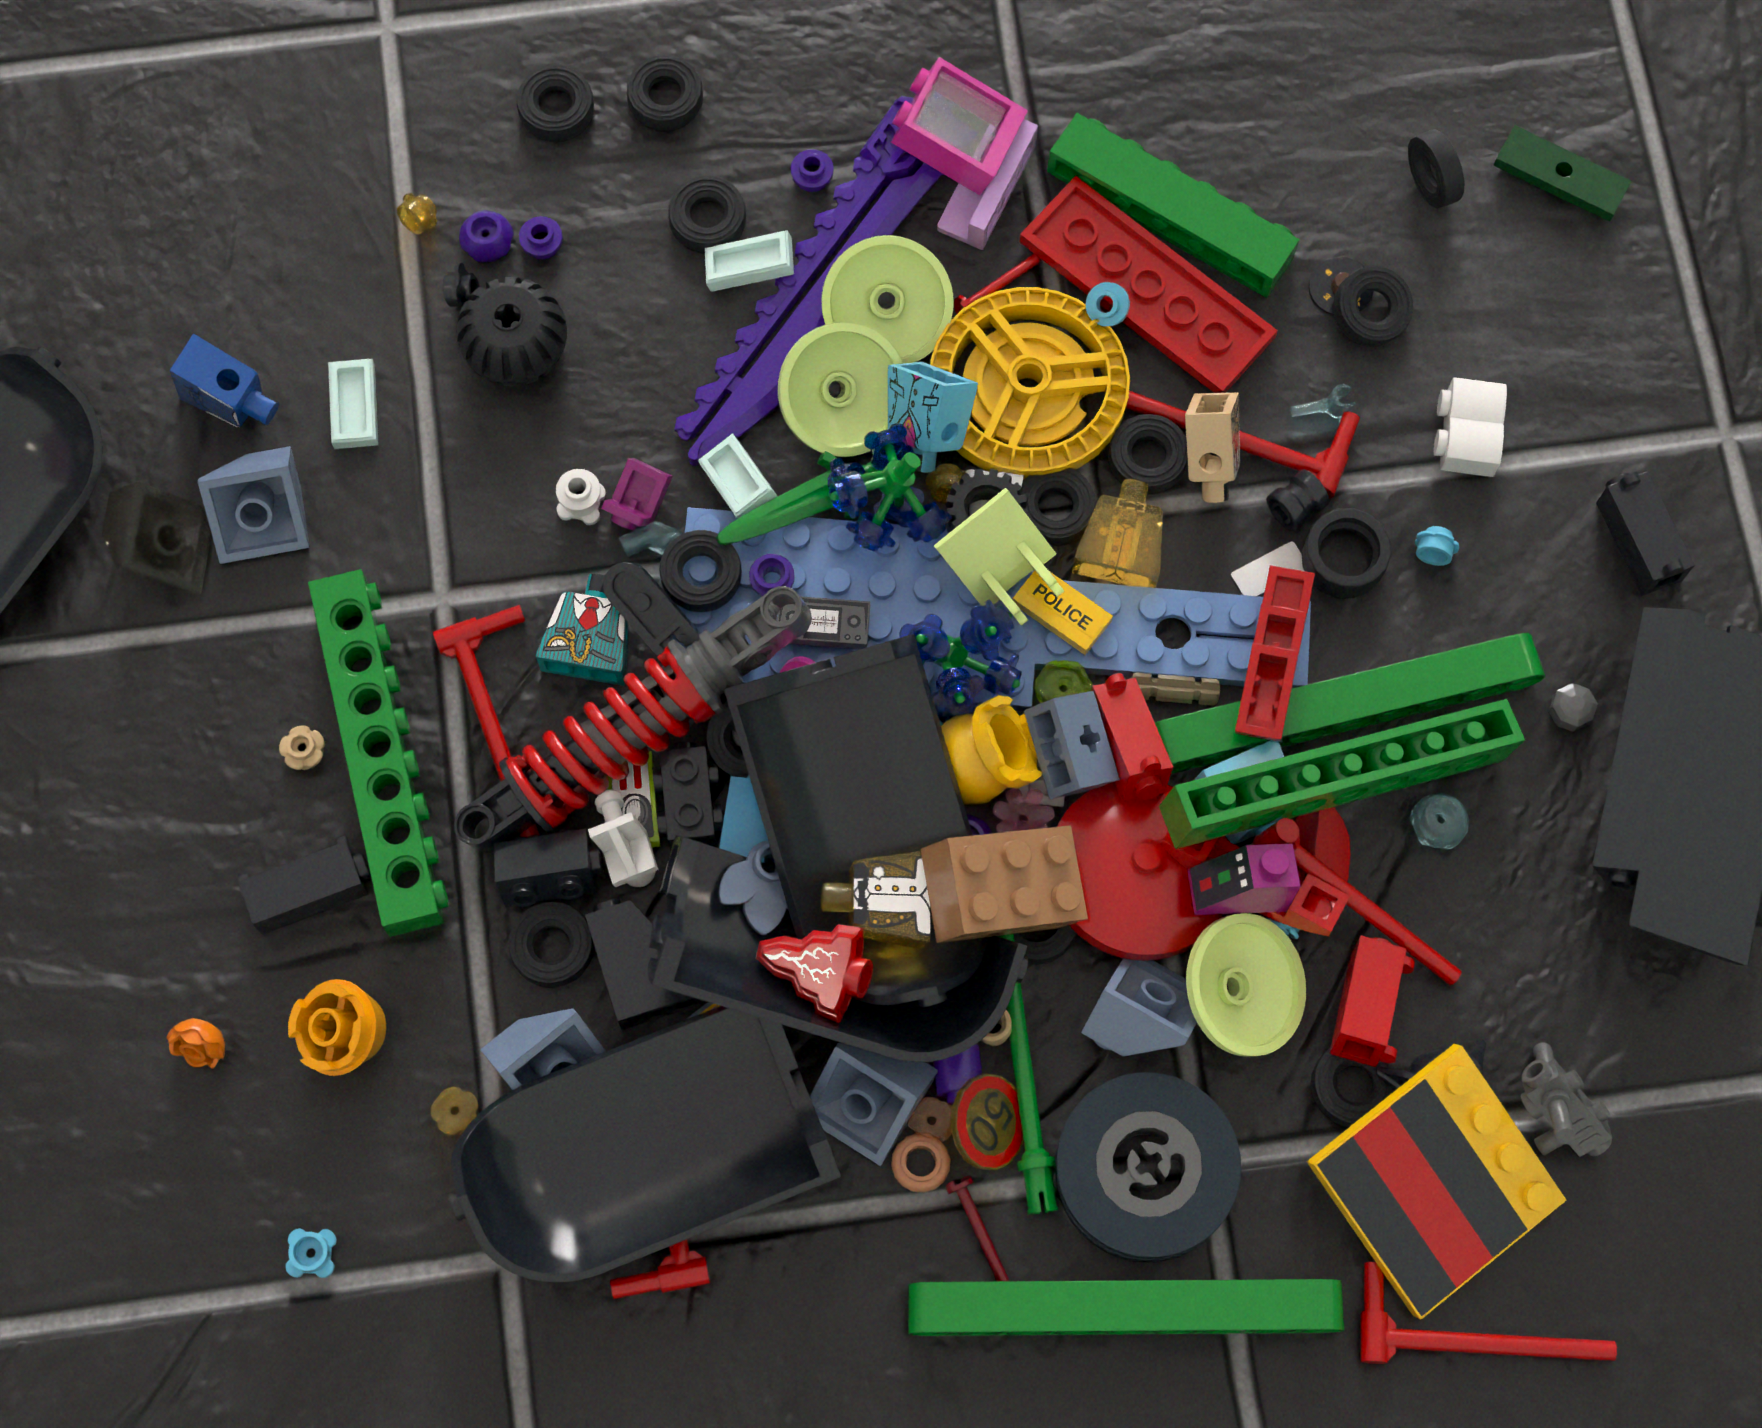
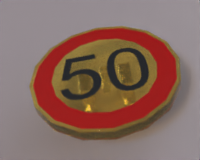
M980 1074L968 1079L957 1092L951 1108L950 1128L955 1147L963 1159L976 1169L998 1170L1009 1165L1018 1155L1023 1144L1017 1090L1011 1082L1001 1075Z

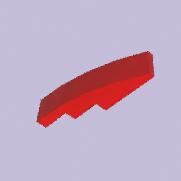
M1273 565L1269 567L1235 728L1236 734L1278 742L1282 740L1315 573Z

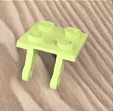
M1006 488L934 545L985 611L1000 600L1021 626L1028 619L1006 591L1031 571L1035 570L1057 597L1065 592L1044 566L1046 562L1056 555V552Z

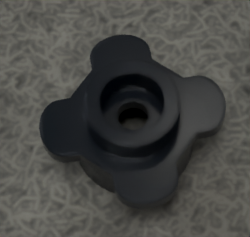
M456 263L454 272H447L443 278V294L446 303L450 307H463V304L469 300V296L480 287L477 277L473 273H468L463 263Z

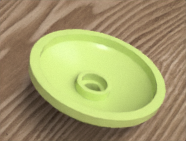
M875 236L852 245L834 262L823 286L822 314L825 325L845 322L860 324L875 330L892 344L903 363H913L923 359L934 350L946 325L951 322L954 302L953 290L943 265L927 248L911 239L900 236ZM884 292H890L895 297V302L890 308H882L878 304V298Z
M831 323L815 328L805 334L788 352L778 379L780 409L792 433L811 449L820 453L827 451L837 457L864 454L881 445L885 437H890L888 433V365L902 364L903 362L899 354L885 337L875 330L860 324ZM833 381L838 382L841 387L840 394L835 398L829 393V386Z
M1240 913L1228 915L1214 921L1202 931L1194 943L1187 964L1186 988L1192 1013L1204 1034L1216 1046L1237 1056H1261L1272 1053L1282 1047L1298 1028L1306 1002V979L1303 965L1295 946L1284 931L1264 917Z

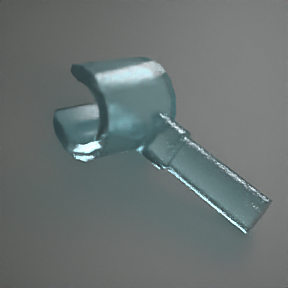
M1346 384L1337 385L1325 399L1290 407L1291 416L1293 418L1317 412H1327L1334 418H1342L1344 412H1350L1355 402L1343 404L1338 399L1347 396L1352 388Z

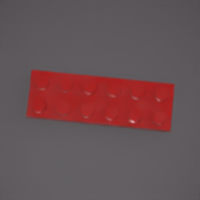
M1077 176L1061 190L1020 234L1019 242L1087 295L1093 287L1103 282H1112L1123 287L1129 296L1130 308L1122 322L1213 393H1226L1276 338L1277 329ZM1105 296L1102 298L1100 305L1110 311L1113 307V300L1111 297Z

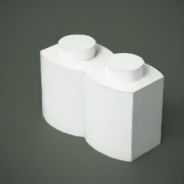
M1453 377L1448 390L1440 391L1437 416L1444 417V430H1437L1434 442V456H1441L1440 470L1494 477L1500 466L1503 450V423L1507 398L1506 384Z

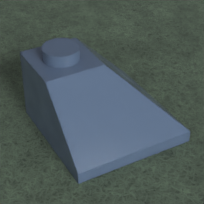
M291 446L245 454L198 479V486L220 564L309 548L302 490Z
M1123 958L1102 992L1081 1033L1093 1039L1101 1048L1112 1050L1121 1056L1185 1045L1197 1023L1189 1004L1186 979L1153 960L1138 961Z
M573 1008L518 1019L480 1049L511 1090L606 1052Z
M839 1042L834 1048L810 1098L824 1131L881 1166L920 1106L938 1071L926 1062L898 1060Z

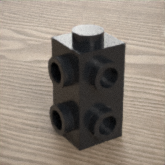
M693 742L675 743L669 747V750L659 752L661 766L652 767L655 794H664L665 810L656 812L659 838H668L670 850L676 835L717 847L716 832H722L723 812L721 804L713 805L711 788L720 787L718 765L714 760L708 761L706 746L697 747V744Z
M586 829L562 830L555 834L530 838L517 837L511 841L494 843L495 883L505 907H527L537 902L556 899L571 900L582 895L598 893L597 874L604 873L603 856L598 846H592Z

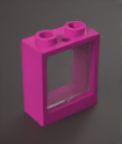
M939 57L929 71L922 67L913 81L910 91L916 95L911 103L905 100L897 112L892 124L899 128L891 143L976 194L981 195L995 178L1028 110Z

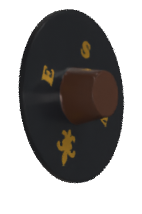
M1333 257L1319 263L1312 271L1309 279V292L1315 304L1326 313L1334 315L1333 301L1339 285L1351 273L1364 268V266L1358 261L1347 257ZM1372 290L1365 291L1360 295L1358 299L1359 311H1362L1371 301L1373 296Z

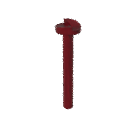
M969 1175L961 1178V1183L956 1184L954 1181L948 1183L945 1189L948 1195L954 1192L957 1193L996 1281H1008L1009 1278L967 1186L974 1183L972 1176Z

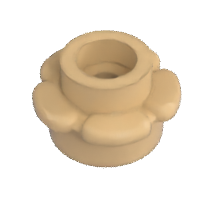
M297 726L290 730L288 736H284L281 739L279 752L285 757V763L290 768L307 770L315 767L323 758L325 741L317 730L311 731L307 726ZM300 744L306 745V749L304 751L298 750V746Z

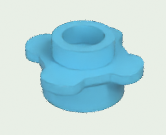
M301 1228L293 1230L288 1236V1243L290 1244L288 1250L290 1260L286 1263L288 1274L296 1278L301 1277L304 1273L316 1274L320 1278L330 1276L335 1268L334 1263L331 1261L332 1247L337 1242L335 1234L328 1229H323L319 1233L305 1232ZM309 1249H314L316 1252L312 1258L307 1256Z

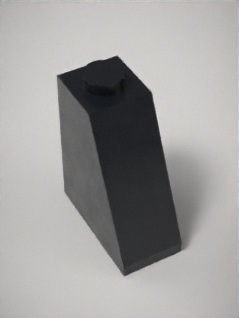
M620 899L607 900L597 904L594 907V912L585 914L621 1030L708 1003L651 985L648 978V963L651 957L657 959L658 950L649 948L653 924L630 900L621 903Z

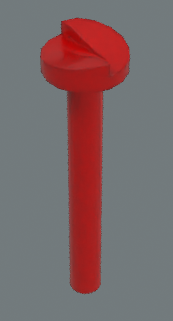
M1036 254L1031 255L968 299L963 295L957 296L954 299L956 314L975 300L999 291L1039 264L1038 256Z

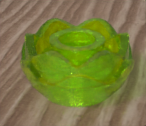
M1054 660L1047 663L1035 680V693L1040 704L1053 698L1089 692L1093 687L1084 667L1078 662L1068 660ZM1065 685L1067 691L1062 692L1059 690V687Z

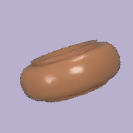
M916 1133L906 1136L897 1144L892 1154L891 1167L894 1177L904 1188L912 1192L925 1193L935 1190L945 1182L950 1172L951 1159L946 1146L940 1139L930 1134ZM917 1149L929 1151L935 1160L933 1172L926 1176L912 1174L907 1168V1158L912 1151Z

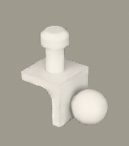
M606 790L595 799L596 809L599 813L603 814L605 823L588 829L590 838L603 851L610 878L615 887L625 883L633 887L646 886L653 880L658 870L647 830L632 812L625 815L622 814L621 808L624 806V801L620 792Z

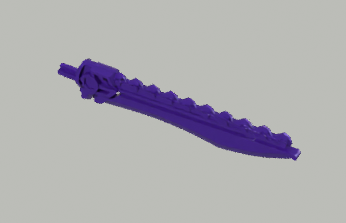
M934 93L931 99L927 100L915 124L964 152L976 142V133L968 131L964 124L958 122L950 115L956 105ZM901 96L895 100L860 151V157L854 159L853 172L856 173L857 178L835 186L833 200H836L837 207L816 214L814 228L817 229L818 235L796 243L794 257H797L799 262L794 266V275L776 278L775 285L778 286V293L757 300L755 314L758 315L759 321L737 329L735 343L739 346L737 352L717 358L715 372L720 377L718 381L698 387L695 396V402H698L699 405L698 410L676 418L674 431L678 432L679 437L684 441L693 439L726 394H731L690 448L688 459L692 466L699 465L698 460L731 434L738 438L749 431L779 405L778 379L785 357L801 337L815 328L825 325L822 314V291L827 274L837 258L852 245L875 236L892 235L941 175H944L891 143L899 128L892 124L897 112L905 100L911 103L914 98ZM888 186L743 379L740 378L880 190Z

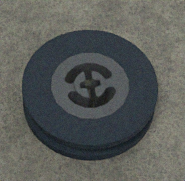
M1161 1073L1127 1074L1111 1079L1093 1089L1077 1104L1068 1117L1059 1139L1055 1157L1057 1191L1063 1208L1073 1225L1087 1240L1103 1251L1119 1258L1138 1262L1170 1260L1187 1254L1203 1244L1213 1235L1229 1214L1235 1202L1241 1180L1239 1144L1224 1112L1215 1101L1198 1087L1185 1080ZM1137 1135H1152L1164 1141L1165 1145L1143 1142L1137 1151L1144 1161L1149 1162L1154 1159L1158 1165L1154 1174L1161 1185L1169 1174L1171 1168L1170 1160H1176L1180 1163L1181 1178L1178 1186L1171 1194L1158 1200H1143L1131 1195L1129 1189L1134 1188L1141 1192H1151L1155 1189L1157 1182L1149 1172L1142 1175L1137 1172L1141 1161L1133 1149L1126 1160L1124 1174H1117L1114 1171L1113 1156L1115 1150L1125 1140Z

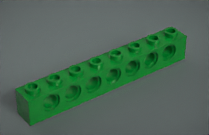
M362 569L310 581L308 585L382 927L389 937L443 924L442 909L449 907V902L443 880L435 881L432 865L439 863V857L433 836L425 837L422 821L429 820L430 817L424 794H416L412 778L420 777V772L414 750L406 751L403 736L410 734V726L404 707L398 709L396 707L394 693L401 692V686L395 665L387 666L384 652L392 650L386 624L378 625L375 610L383 608L377 583L369 584ZM349 618H363L357 628L353 630L342 629L343 624ZM362 658L372 659L371 665L365 671H351L353 664L357 660ZM370 700L381 701V706L375 713L369 715L360 713L362 706ZM379 742L391 743L389 751L384 756L377 758L369 756L370 750L375 744ZM390 784L400 786L398 795L392 800L383 801L379 799V794L385 786ZM406 827L410 829V834L404 842L400 844L388 843L390 833L396 828ZM411 870L420 873L419 880L414 886L405 889L398 887V880L403 873Z
M1504 699L1178 784L1159 805V809L1174 847L1178 849L1275 823L1282 818L1298 817L1499 763L1525 741V738L1508 700Z

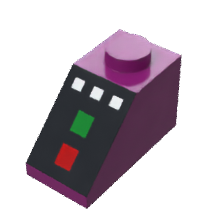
M1293 844L1245 845L1191 867L1188 870L1195 915L1287 912L1301 887Z

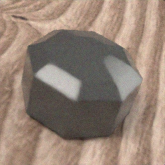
M1571 683L1554 693L1548 712L1557 727L1574 732L1591 723L1598 703L1590 689Z

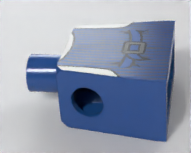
M195 334L191 336L170 369L179 399L235 427H241L248 416L268 425L279 407L278 401L262 393L259 376L255 370Z

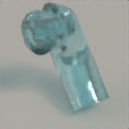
M655 521L619 537V540L627 557L646 549L663 555L667 546L683 533L673 527Z

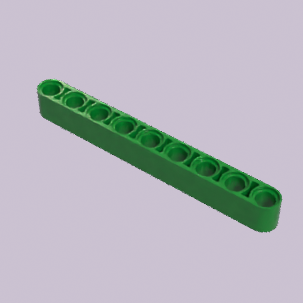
M1530 633L1515 634L1292 688L1282 740L1279 742L1280 747L1535 685L1545 679V673L1532 635ZM1241 701L1155 722L1173 765L1171 774L1220 763L1270 740L1235 733Z
M1334 1279L918 1282L908 1284V1334L914 1336L1335 1333L1344 1331L1342 1281Z

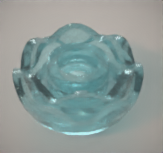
M1432 793L1423 797L1412 810L1410 817L1418 840L1423 845L1433 848H1454L1466 836L1469 829L1467 809L1461 801L1446 793ZM1437 817H1443L1445 823H1439Z

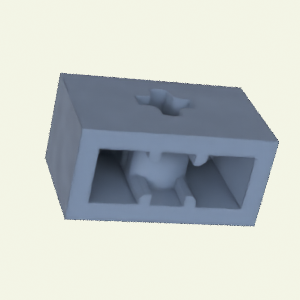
M1094 691L1053 698L1024 710L1050 800L1087 792L1120 780Z

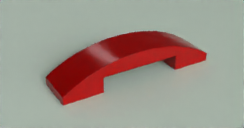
M1168 831L1160 844L1187 870L1240 848L1228 840L1219 837L1175 849ZM1308 873L1304 881L1300 880L1301 887L1287 912L1259 913L1300 930L1329 936L1350 896Z

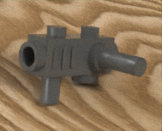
M1539 1043L1533 1048L1535 1061L1531 1062L1522 1073L1525 1092L1521 1094V1099L1527 1111L1534 1119L1544 1116L1553 1127L1534 1139L1537 1148L1545 1156L1562 1145L1569 1144L1579 1157L1586 1153L1589 1156L1601 1155L1609 1148L1613 1138L1607 1119L1611 1118L1608 1109L1603 1102L1599 1101L1593 1104L1580 1089L1584 1084L1575 1070L1566 1073L1554 1059L1552 1047L1549 1044Z

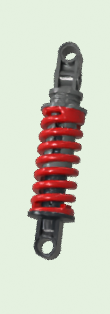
M779 586L769 590L747 608L730 616L713 632L710 633L706 629L700 633L699 641H695L692 646L684 648L674 639L671 640L664 648V652L657 656L663 665L662 667L655 659L649 658L644 662V668L649 675L644 680L640 681L634 673H628L623 679L629 689L627 692L620 696L613 687H608L604 690L603 696L608 702L606 707L599 710L592 701L584 704L583 711L589 719L584 721L581 726L573 716L564 718L563 726L572 738L570 741L563 744L552 730H547L543 733V741L552 752L549 756L543 759L533 745H526L522 750L523 756L518 755L502 759L499 765L505 779L458 812L454 822L457 837L462 842L481 852L493 853L494 843L511 841L535 823H538L546 832L553 833L566 820L569 813L575 809H583L587 806L589 801L588 791L595 795H600L608 789V776L614 780H624L629 773L628 762L635 766H644L649 759L648 747L657 752L665 751L670 743L667 731L676 737L686 736L690 729L688 716L697 724L698 722H706L714 715L722 713L724 708L720 695L723 694L724 689L743 684L744 675L764 665L778 651L805 634L812 622L810 608L795 590L786 586ZM789 604L796 605L795 613L790 619L782 622L777 621V614L782 607ZM745 635L750 639L751 645L745 639ZM488 818V831L484 836L476 839V826L480 821Z

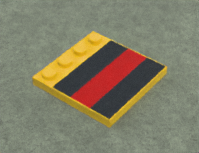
M1457 1044L1450 1046L1306 1161L1410 1313L1420 1320L1566 1201V1198L1463 1046Z

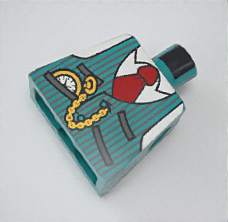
M590 574L585 594L563 592L536 654V659L542 672L625 686L623 679L627 674L629 623L604 594L603 580L605 575Z

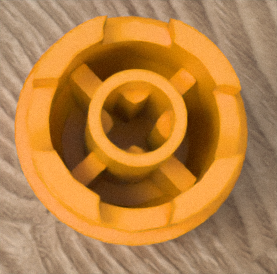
M335 979L317 985L307 994L305 999H298L295 1002L289 1017L288 1035L289 1038H295L298 1050L303 1057L300 1061L304 1065L325 1075L338 1076L353 1071L379 1051L386 1035V1019L381 1006L361 988L352 982Z

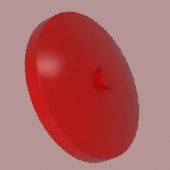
M1114 782L1094 788L1077 799L1065 812L1057 827L1071 826L1088 916L1087 920L1069 926L1089 944L1101 951L1124 959L1152 961L1181 954L1193 948L1202 931L1223 915L1194 914L1188 870L1160 845L1168 829L1159 805L1173 788L1168 784L1165 793H1161L1148 800L1136 798L1121 801Z

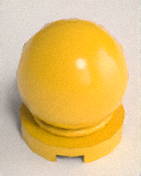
M995 696L977 706L974 714L968 713L952 717L941 726L963 804L974 806L988 803L1005 789H1019L1034 782L1042 775V772L1037 769L1038 758L1025 713L1019 716L1009 706L1013 699L1008 696Z

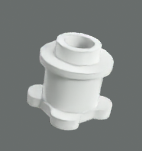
M573 469L566 472L560 477L556 485V495L559 500L557 505L558 516L565 521L573 518L583 520L586 525L596 524L600 519L598 511L600 501L606 497L604 487L592 472L585 469ZM583 491L581 494H575L576 492Z

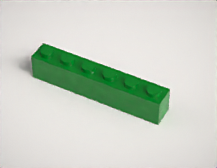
M1076 113L1049 152L1047 173L1067 184L1077 176L1143 228L1265 298L1269 297L1294 259L1300 239L1293 236L1288 228L1281 224H1272L1261 218L1248 205L1241 202H1233L1219 194L1211 184L1204 181H1196L1182 173L1180 168L1174 163L1167 160L1161 161L1145 152L1143 147L1137 142L1130 139L1124 140L1108 131L1107 127L1096 119H1087Z

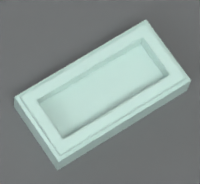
M788 230L705 248L706 284L712 292L794 275L792 238Z
M373 359L328 362L331 443L334 449L378 445L376 378Z
M733 434L698 460L737 519L778 497Z

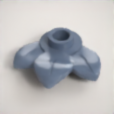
M769 841L758 843L749 851L745 861L735 863L727 869L721 880L718 893L719 901L723 905L743 904V912L748 923L760 935H766L780 923L786 908L788 909L777 869L775 868L774 873H768L761 865L763 858H769L774 862Z

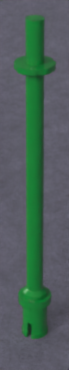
M1014 934L998 936L1015 942ZM1016 983L1006 1010L1012 1022L1009 1039L1025 1148L1021 1161H1017L1018 1172H1023L1028 1205L1027 1214L1035 1215L1041 1212L1039 1193L1043 1196L1045 1213L1059 1211L1052 1175V1168L1056 1167L1055 1157L1050 1156V1153L1044 1149L1022 988L1021 983Z

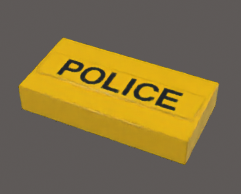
M1034 570L1012 600L1024 613L1086 655L1112 622L1113 615L1051 573L1065 591L1057 597Z

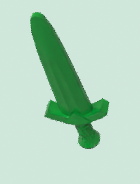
M825 451L820 455L817 464L827 469V472L764 503L733 521L718 533L716 537L717 542L722 545L742 542L775 531L844 503V518L855 519L859 514V494L833 501L830 498L831 493L844 488L834 489L831 484L834 480L882 471L889 463L886 452H880L872 462L849 471L838 458Z

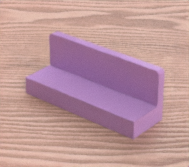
M1025 119L1023 120L995 178L981 195L958 183L937 224L939 232L980 250L984 249L1036 147L1037 124ZM991 126L987 127L972 156L977 161L994 130Z

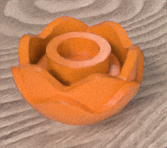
M191 1018L176 1024L167 1035L170 1053L174 1056H184L187 1063L192 1067L198 1068L208 1065L213 1069L220 1059H224L225 1041L221 1031L204 1020Z

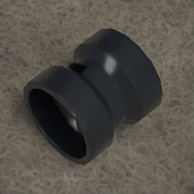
M1305 469L1292 476L1287 487L1275 489L1266 498L1272 515L1289 531L1297 530L1306 522V516L1310 513H1319L1330 502L1329 495L1322 483L1315 475Z

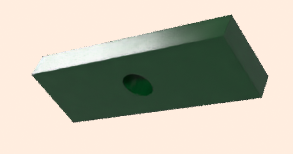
M1514 125L1493 165L1609 222L1631 183V180Z

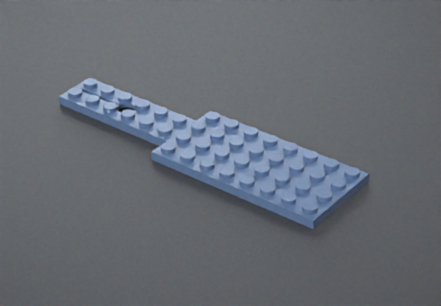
M688 507L685 533L694 530L720 533L737 518L732 511ZM808 517L758 537L733 543L732 545L736 549L741 562V582L732 599L722 607L709 612H693L678 606L700 633L706 629L710 633L713 632L730 616L747 608L762 597L751 587L749 580L750 568L759 557L766 554H778L785 557L792 564L795 575L792 589L799 596L870 601L867 647L912 634L915 635V639L918 634H931L935 637L948 634L957 638L970 633L1005 612H1010L1000 600L985 611L937 551L934 545L948 534L946 528H936L939 532V538L932 539L925 527L882 523L870 547L864 549L861 543L871 522ZM696 556L685 564L683 576L691 585L702 587L709 585L716 579L719 568L713 559L707 556ZM1034 570L1006 591L1011 599ZM769 572L764 576V580L767 583H776L780 579V575L775 572ZM1063 580L1113 615L1112 622L1086 655L1022 611L1028 619L1022 626L1012 615L1010 621L996 628L997 632L995 635L967 645L969 657L1019 680L1020 686L1018 688L1008 686L965 665L955 671L965 697V701L961 703V706L977 707L983 702L1001 695L1013 699L1009 706L1015 711H1024L1032 707L1034 669L1109 676L1121 673L1124 677H1132L1133 673L1136 672L1151 673V678H1158V674L1194 677L1195 681L1198 682L1201 681V678L1217 679L1220 685L1244 687L1254 640L1205 635L1196 637V634L1255 638L1263 597ZM1311 601L1309 603L1292 688L1308 685ZM1177 618L1188 626L1191 634L1190 640L1184 647L1179 649L1164 647L1162 641L1156 637L1155 630L1157 625L1164 619ZM673 634L672 640L674 639V640L677 641L679 644H681L684 648H687L685 645H683L681 642H679V641L676 639V635ZM745 635V639L751 645L750 639ZM917 642L934 704L951 705L943 668L934 664L930 659V654L922 651L920 643ZM788 644L764 665L744 675L743 680L744 683L778 674L788 660L798 656L808 657L814 662L830 659L832 667H836L834 657L860 649Z

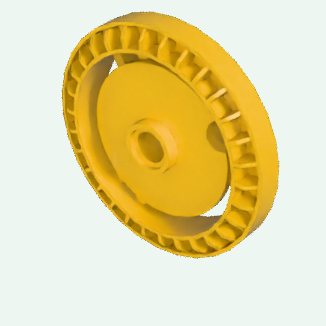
M1016 287L996 291L975 300L963 308L946 325L936 342L930 360V365L953 373L956 362L963 350L972 341L976 344L966 362L963 377L978 382L971 416L985 431L984 433L980 431L969 420L963 446L956 451L981 469L989 472L990 469H995L998 472L1024 475L1023 480L1029 475H1044L1068 468L1076 470L1098 456L1111 442L1114 433L1120 427L1129 398L1130 374L1128 360L1121 341L1111 326L1098 325L1099 319L1092 321L1087 314L1086 304L1079 299L1059 291L1039 287ZM1016 320H1036L1051 323L1053 325H1056L1069 331L1070 333L1078 337L1090 349L1092 353L1086 354L1075 340H1073L1070 336L1056 328L1038 323H1017L1010 325L1008 322ZM992 327L996 329L994 332L990 333L987 336L984 333L986 330ZM1093 368H1100L1103 376L1094 377ZM1031 378L1037 381L1038 385L1032 388L1025 387L1019 381ZM1105 392L1102 406L1094 419L1073 437L1044 447H1019L1046 445L1069 435L1082 423L1087 414L1080 408V400L1088 394Z

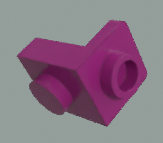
M628 458L612 499L604 500L601 509L613 514L612 522L630 530H636L637 526L653 525L673 476L635 458Z

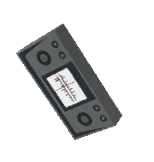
M801 597L810 608L812 622L805 634L789 644L850 649L867 648L870 601ZM789 604L782 607L778 612L777 621L782 622L790 619L795 613L796 605Z

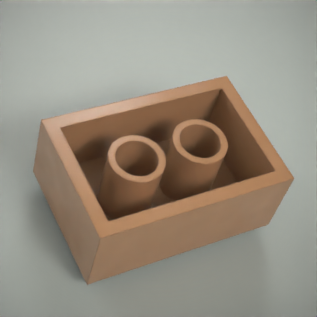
M1071 826L947 838L921 849L937 943L1056 929L1088 919Z

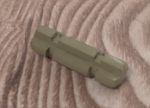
M1140 672L1133 673L1131 677L1136 678L1145 700H1149L1150 696H1154L1155 701L1192 704V700H1198L1200 705L1214 706L1218 703L1220 696V683L1217 679L1201 678V681L1198 682L1195 681L1194 677L1158 674V678H1151V673Z

